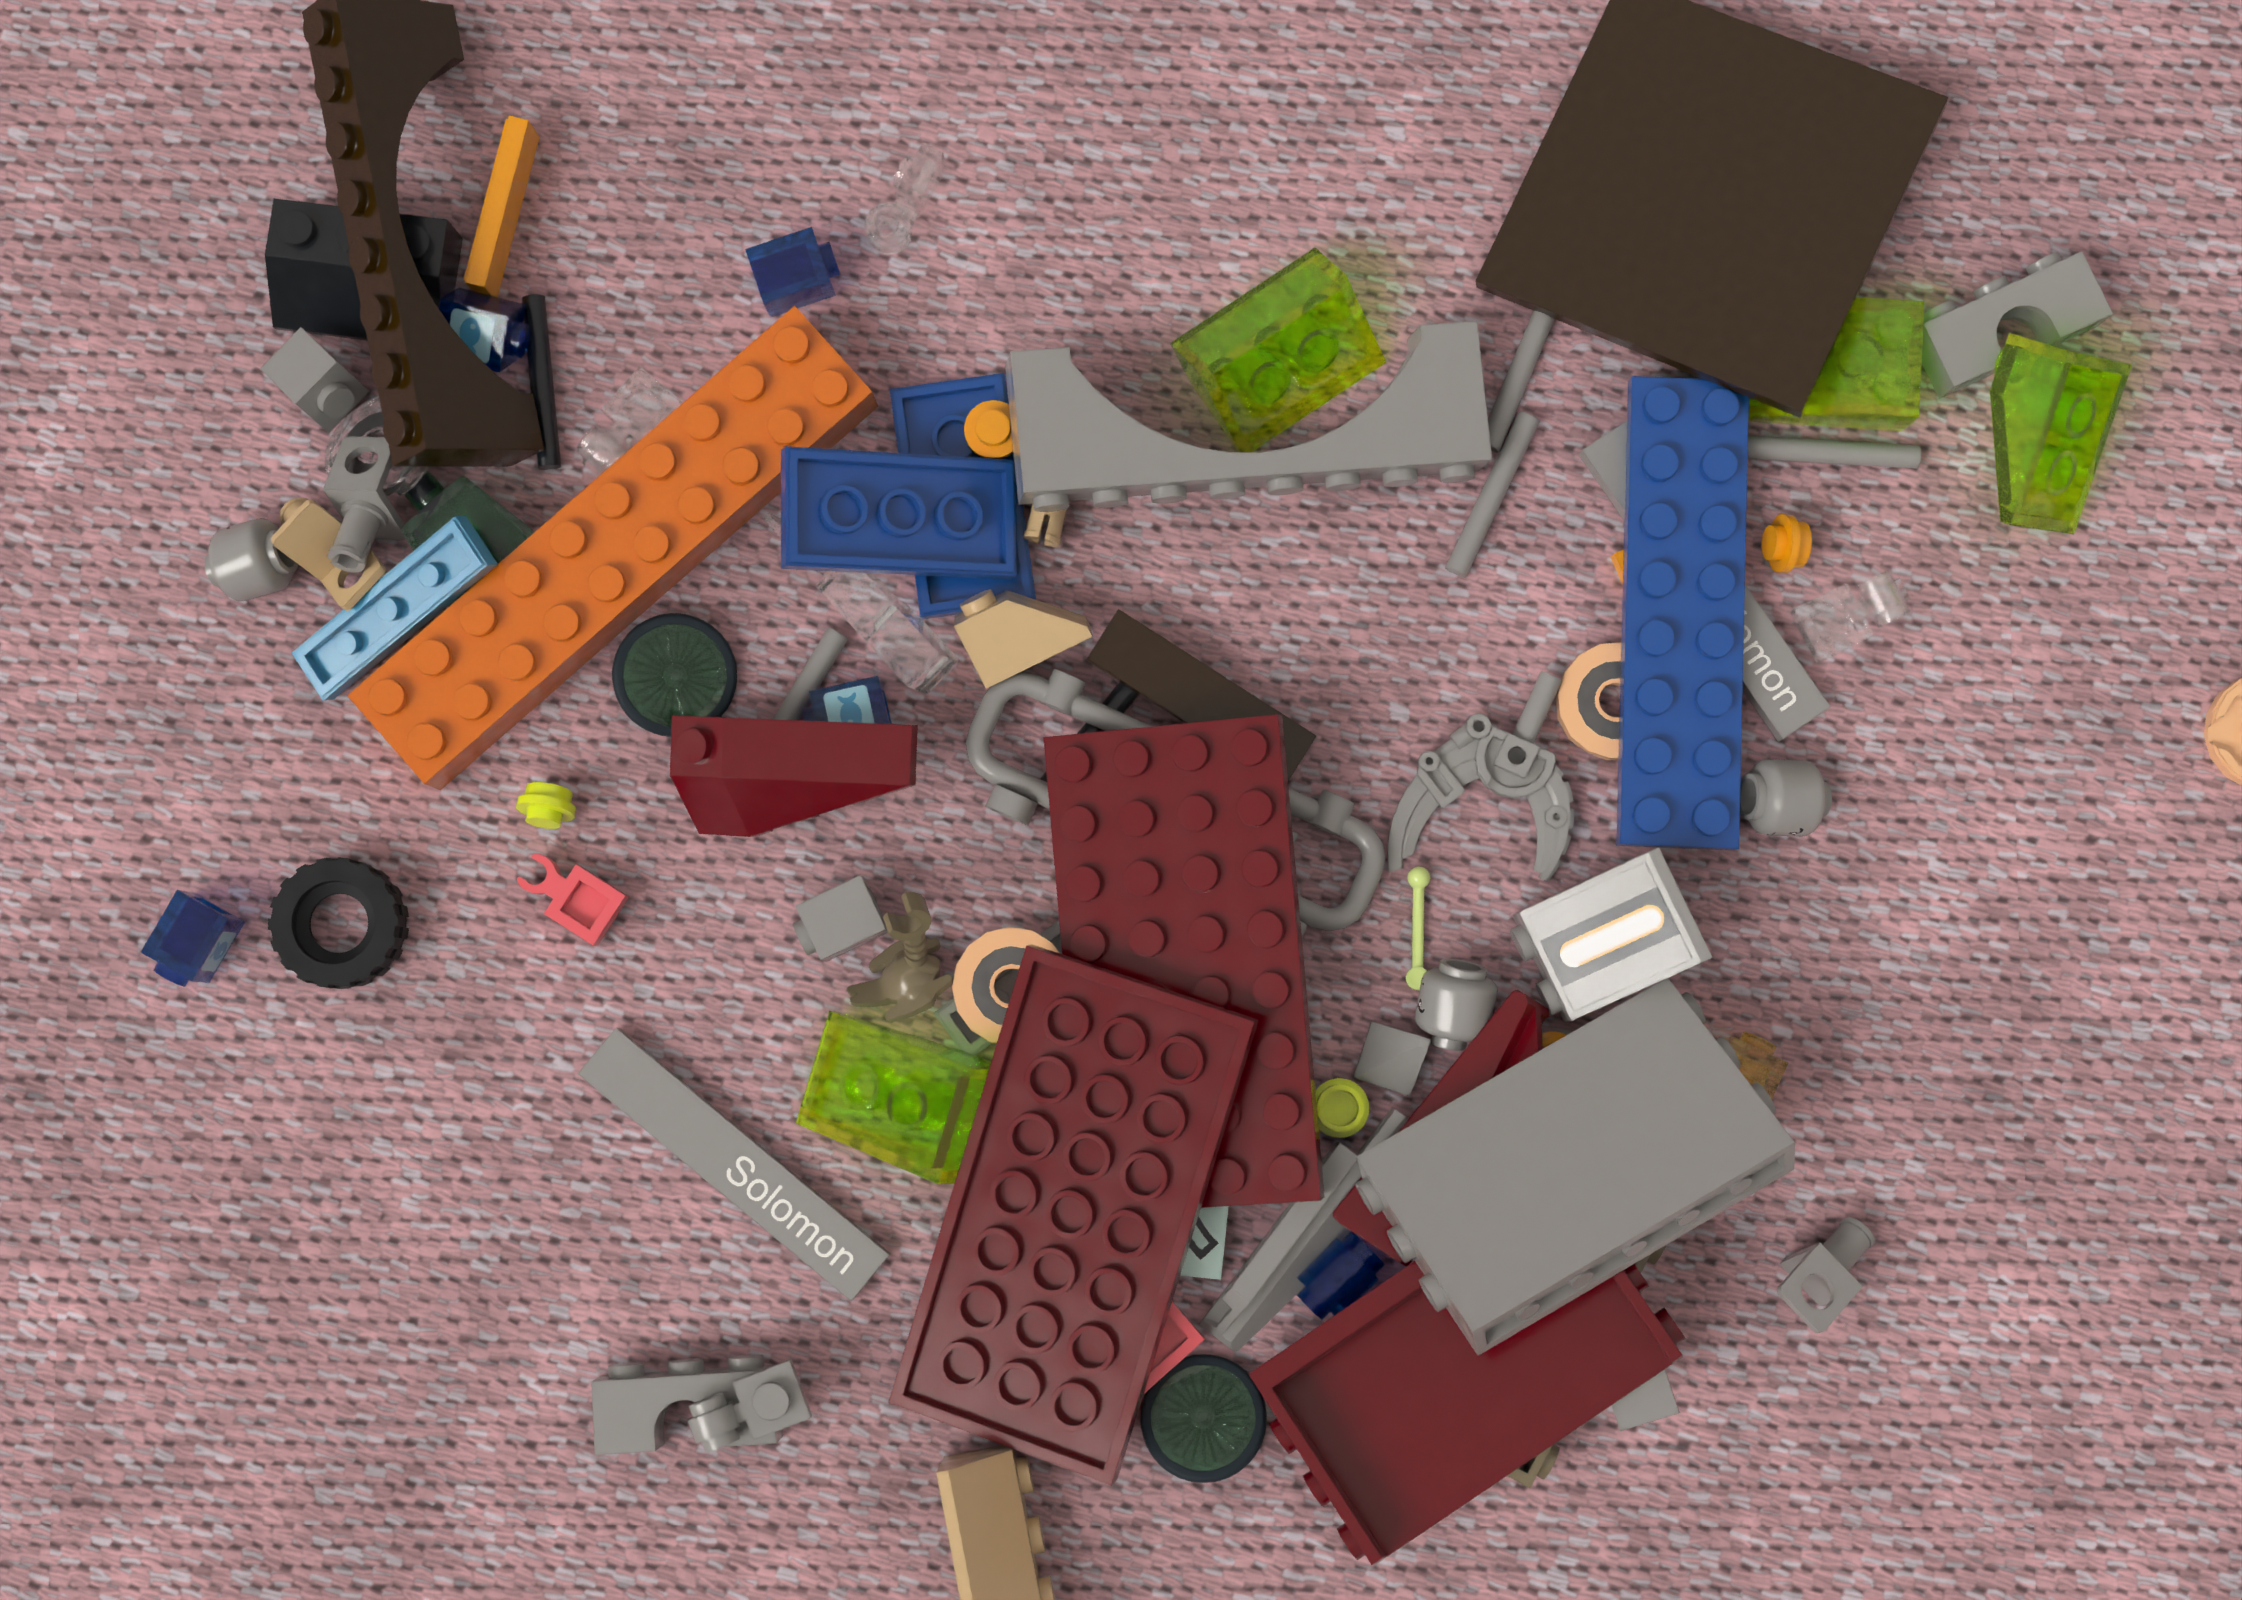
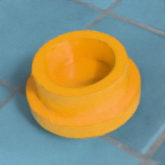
M997 400L985 401L976 405L966 417L964 424L965 439L970 449L978 456L1002 459L1013 453L1009 404Z
M1791 514L1777 515L1772 524L1768 525L1763 532L1761 540L1762 554L1769 561L1772 570L1775 572L1788 573L1793 568H1802L1807 563L1811 553L1812 534L1808 523L1797 521L1796 517Z

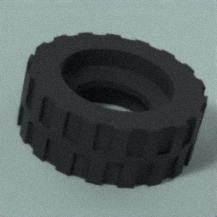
M338 857V859H317V863L312 865L304 864L296 869L297 873L283 881L280 885L282 889L277 897H273L270 905L273 909L271 919L268 918V930H271L273 940L270 942L273 951L278 952L282 959L280 962L287 970L294 971L297 974L296 977L306 983L336 989H351L354 986H364L372 983L371 979L376 976H383L391 969L389 966L394 960L399 959L403 952L401 947L404 939L408 938L409 928H406V917H409L407 906L403 905L401 899L403 894L398 886L393 885L388 880L390 877L383 871L360 861ZM336 894H345L357 899L364 907L368 917L367 932L361 943L352 950L342 953H334L322 948L314 939L311 931V918L317 905L325 898Z

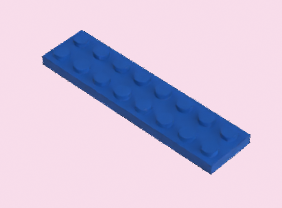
M1632 376L1628 381L1616 846L1733 851L1739 849L1749 397L1705 379Z

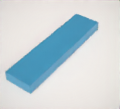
M455 516L380 578L351 610L345 611L343 609L295 649L292 655L322 701L333 700L485 576L498 563L467 516Z

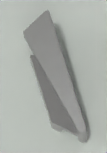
M1391 1108L1357 1154L1336 1141L1322 1160L1325 1198L1321 1201L1290 1202L1199 1325L1231 1350L1239 1351L1358 1235L1333 1218V1212L1354 1187L1355 1183L1362 1177L1357 1156L1398 1133L1408 1118L1398 1110Z

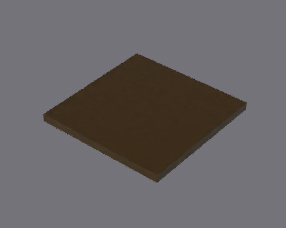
M1610 0L1476 278V287L1801 418L1947 106L1949 97L1689 0Z

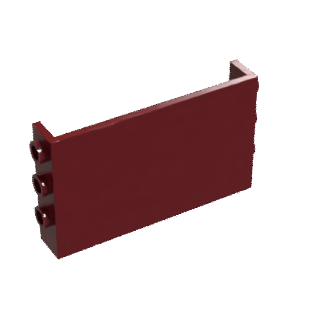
M1414 1261L1249 1373L1252 1381L1276 1416V1419L1269 1423L1274 1435L1288 1454L1298 1450L1310 1469L1309 1472L1303 1475L1310 1491L1321 1506L1324 1507L1331 1502L1342 1518L1344 1524L1338 1527L1337 1531L1355 1559L1359 1560L1366 1556L1371 1565L1379 1563L1683 1357L1676 1345L1685 1340V1336L1665 1308L1654 1314L1645 1302L1640 1292L1648 1288L1649 1285L1635 1264L1477 1356L1448 1310L1444 1308L1437 1312L1430 1304L1418 1280L1425 1275Z

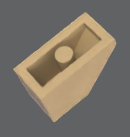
M988 589L968 598L960 604L963 612L956 615L954 619V628L986 689L1092 637L1091 626L1086 616L1008 590L994 596L992 590Z

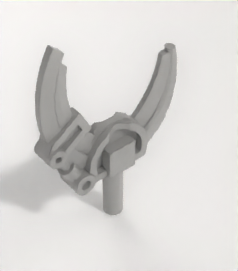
M1540 672L1513 734L1492 726L1491 721L1484 714H1474L1466 720L1463 726L1449 735L1451 738L1449 741L1436 750L1426 751L1419 756L1417 775L1406 788L1392 819L1387 848L1389 872L1404 868L1403 859L1414 854L1419 835L1434 810L1439 805L1442 809L1465 792L1464 785L1480 778L1483 785L1496 795L1512 799L1527 798L1534 816L1537 835L1536 859L1533 870L1540 873L1538 878L1548 882L1561 864L1560 856L1565 855L1571 839L1568 831L1573 829L1574 809L1570 808V803L1573 802V795L1568 781L1564 782L1562 780L1564 774L1555 765L1556 755L1535 745L1534 742L1562 683L1561 679L1549 673Z

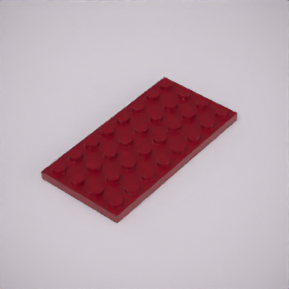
M1276 714L1043 737L1062 954L1259 1020L1201 1208L1321 1201L1325 1198L1282 715Z
M1033 944L1026 946L888 1403L1112 1486L1117 1481L1258 1025V1019Z

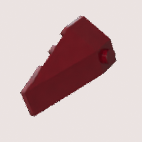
M672 715L670 777L699 834L756 837L788 824L819 817L820 814L844 806L856 805L915 786L918 725Z

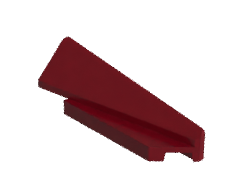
M1519 990L1512 991L1398 1132L1544 1049L1542 1024L1546 1018L1550 1017L1549 1009ZM1354 1185L1334 1210L1333 1218L1407 1267L1412 1260L1404 1263L1387 1235V1230L1392 1228V1225L1382 1211L1376 1215L1369 1211L1356 1185Z

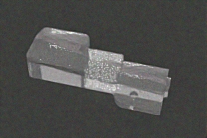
M768 512L762 519L781 538V518ZM816 571L824 575L816 584V587L909 688L929 694L960 662L959 658L912 608L898 600L874 573Z

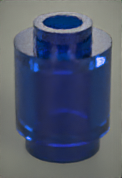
M1350 1231L1341 1241L1336 1237L1296 1277L1304 1286L1297 1296L1319 1319L1323 1320L1329 1313L1334 1316L1364 1296L1379 1281L1375 1275L1385 1264L1356 1234Z

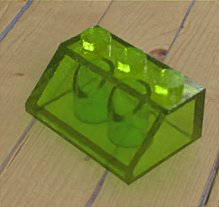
M1315 247L1170 343L1191 385L1237 452H1253L1386 363L1347 275Z

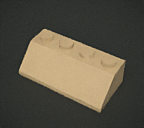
M1004 1445L944 1456L936 1474L960 1600H1056L1051 1576L1040 1578L1036 1554L1046 1552L1040 1517H1028L1024 1494L1034 1492L1028 1456L1017 1457L1016 1450Z

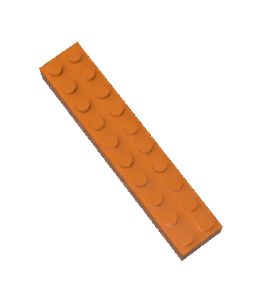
M794 305L347 696L425 785L438 790L443 789L781 493V450L785 446L831 449L878 408L873 392Z

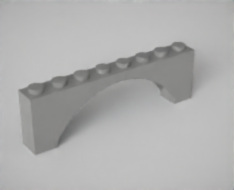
M1477 321L1419 325L1407 339L1409 354L1394 379L1383 393L1364 411L1341 427L1315 440L1285 449L1258 453L1224 452L1200 448L1171 439L1144 426L1117 408L1089 383L1071 362L1070 347L1010 351L1005 369L1018 505L1033 504L1034 511L1054 512L1069 508V501L1092 499L1093 507L1110 508L1128 504V497L1151 495L1152 503L1166 504L1186 500L1188 492L1209 491L1211 499H1232L1244 496L1245 488L1267 487L1269 495H1288L1303 491V484L1325 483L1327 491H1345L1360 487V480L1383 479V486L1385 487L1412 485L1418 482V476L1440 475V482L1443 483L1472 480L1475 478V472L1480 471L1492 460Z

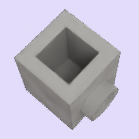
M301 327L260 368L299 408L328 433L370 392Z
M861 875L796 905L801 919L794 922L793 927L807 955L817 952L820 960L825 962L888 933L878 903L866 878Z

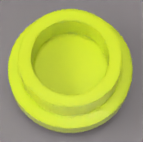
M531 782L526 785L524 795H520L517 798L516 809L526 815L525 821L535 827L558 829L561 827V822L572 821L576 813V807L571 804L572 791L560 785L546 782Z
M1335 1078L1322 1083L1315 1090L1318 1127L1321 1132L1331 1137L1345 1138L1356 1134L1362 1129L1369 1116V1101L1366 1093L1358 1084L1348 1079Z

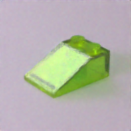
M1868 297L1856 298L1801 418L1749 397L1748 421L1902 432L1919 418L1925 301Z
M2012 333L2008 334L2005 346L1996 359L1995 376L1990 388L2000 522L2019 527L2067 534L2075 533L2132 364L2066 345Z
M829 1011L796 1124L936 1184H954L991 1062L960 1049L844 1013Z

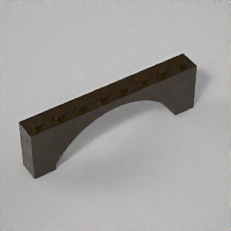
M317 0L302 11L304 19L303 33L309 44L315 74V93L321 104L326 129V148L332 159L338 189L337 203L339 210L343 214L349 244V263L355 274L361 304L360 318L366 329L372 359V378L378 389L384 419L383 433L385 440L389 444L393 466L416 467L513 466L544 450L533 394L520 393L496 375L469 349L440 312L425 287L409 251L400 219L396 191L397 158L400 139L412 106L421 90L429 81L437 79L464 60L454 7L450 4L422 0Z

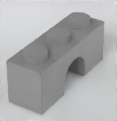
M2082 251L2064 260L2061 259L2059 252L2052 253L2027 266L2025 269L2028 276L2010 284L2007 277L2002 276L1976 289L1973 292L1976 298L1974 301L1957 308L1954 300H1950L1921 315L1924 323L1909 338L1939 399L1991 376L2007 363L1997 340V327L2002 320H2017L2026 324L2036 335L2043 351H2046L2096 328L2113 315Z
M758 1354L728 1357V1367L704 1369V1359L702 1358L668 1361V1371L645 1373L643 1362L608 1365V1375L600 1376L591 1381L595 1455L653 1452L658 1450L665 1444L664 1417L672 1403L681 1400L697 1402L721 1392L724 1393L727 1403L730 1401L734 1403L739 1402L732 1382L772 1365H764V1355ZM743 1421L741 1422L742 1425L737 1427L740 1439L724 1447L775 1444L783 1437V1429L753 1441L747 1422Z

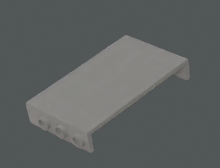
M1669 978L1656 983L1357 1156L1362 1180L1355 1183L1363 1202L1373 1215L1381 1211L1384 1213L1392 1225V1228L1387 1230V1235L1394 1249L1404 1263L1412 1259L1415 1260L1425 1275L1418 1280L1430 1304L1437 1312L1444 1308L1448 1310L1477 1356L1794 1170L1795 1142L1774 1116L1776 1108L1771 1097L1758 1082L1750 1085L1739 1070L1741 1067L1740 1061L1729 1042L1722 1036L1717 1039L1713 1037L1704 1025L1706 1019L1698 1002L1688 992L1681 995Z

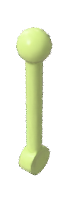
M1421 866L1410 869L1407 875L1408 883L1413 888L1412 968L1406 973V982L1409 987L1415 990H1420L1422 977L1427 971L1424 969L1425 887L1430 883L1431 877L1428 870Z

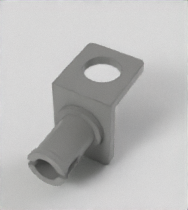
M349 436L344 438L323 488V491L343 519L327 557L332 559L331 563L335 567L346 572L358 573L365 569L366 559L374 539L404 540L408 534L407 527L382 490L392 466L389 444L385 437ZM364 452H375L378 454L377 462L368 471L358 474L348 471L351 461L356 456Z
M1846 1217V1219L1839 1223V1227L1823 1245L1819 1242L1786 1256L1780 1263L1789 1275L1778 1286L1777 1294L1813 1332H1824L1863 1287L1848 1271L1866 1250L1875 1244L1872 1232L1859 1220ZM1803 1288L1818 1305L1827 1306L1824 1309L1811 1307L1803 1298L1801 1289Z

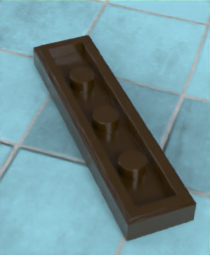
M1120 609L1116 611L1086 659L1089 663L1183 723L1282 715L1288 781L1316 738V735Z

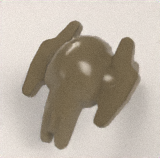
M905 892L901 896L907 912L906 915L899 916L887 912L883 916L888 934L893 939L899 941L885 949L869 964L872 973L883 970L882 976L876 980L851 985L847 988L848 994L852 996L850 998L851 1005L855 1007H878L896 1004L885 1013V1018L889 1023L915 1016L932 1008L936 998L953 984L951 975L946 974L939 977L940 962L932 953L940 949V941L937 938H926L925 932L931 925V916L925 898L915 892Z

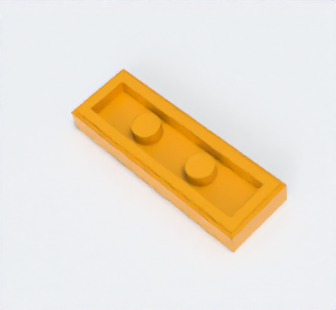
M509 116L505 120L463 279L477 297L497 301L540 138L529 120Z

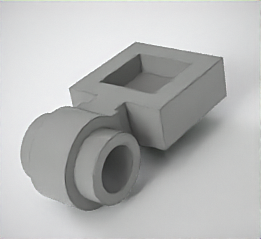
M788 1359L734 1380L732 1384L739 1402L734 1403L730 1401L727 1403L724 1393L721 1392L689 1405L692 1417L687 1419L695 1443L702 1442L705 1452H710L739 1440L740 1436L737 1427L741 1426L743 1421L747 1422L754 1441L808 1420L812 1417V1413L793 1361Z

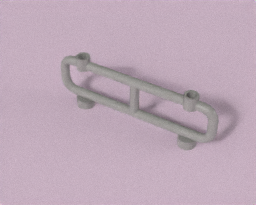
M1054 669L1048 680L1039 675L1020 672L991 686L987 690L971 722L965 744L968 760L976 773L995 785L985 807L1029 826L1038 804L1050 809L1047 782L997 760L990 752L989 747L991 735L1006 703L1011 698L1019 695L1031 697L1058 712L1073 716L1104 731L1153 726L1081 695L1086 683L1070 674ZM1289 788L1291 815L1307 821L1309 824L1325 832L1353 842L1361 851V865L1345 900L1340 905L1328 908L1298 895L1302 937L1307 926L1325 931L1345 929L1360 919L1367 909L1379 883L1385 863L1383 843L1373 828L1360 819L1351 816L1355 806L1353 802L1326 790H1322L1317 801Z

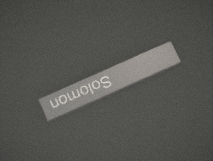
M1627 421L1584 448L1578 454L1623 520L1625 519ZM1745 585L1743 692L1779 742L1831 706Z
M620 1028L613 1030L579 1071L578 1075L850 1301L854 1300L891 1254Z

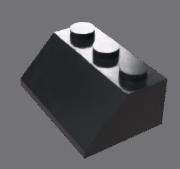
M273 198L265 250L273 328L296 332L301 327L309 334L368 341L366 329L360 318L361 304L355 274L349 263V244L343 214L339 207ZM400 214L406 242L417 271L434 303L450 325L463 238L447 219Z

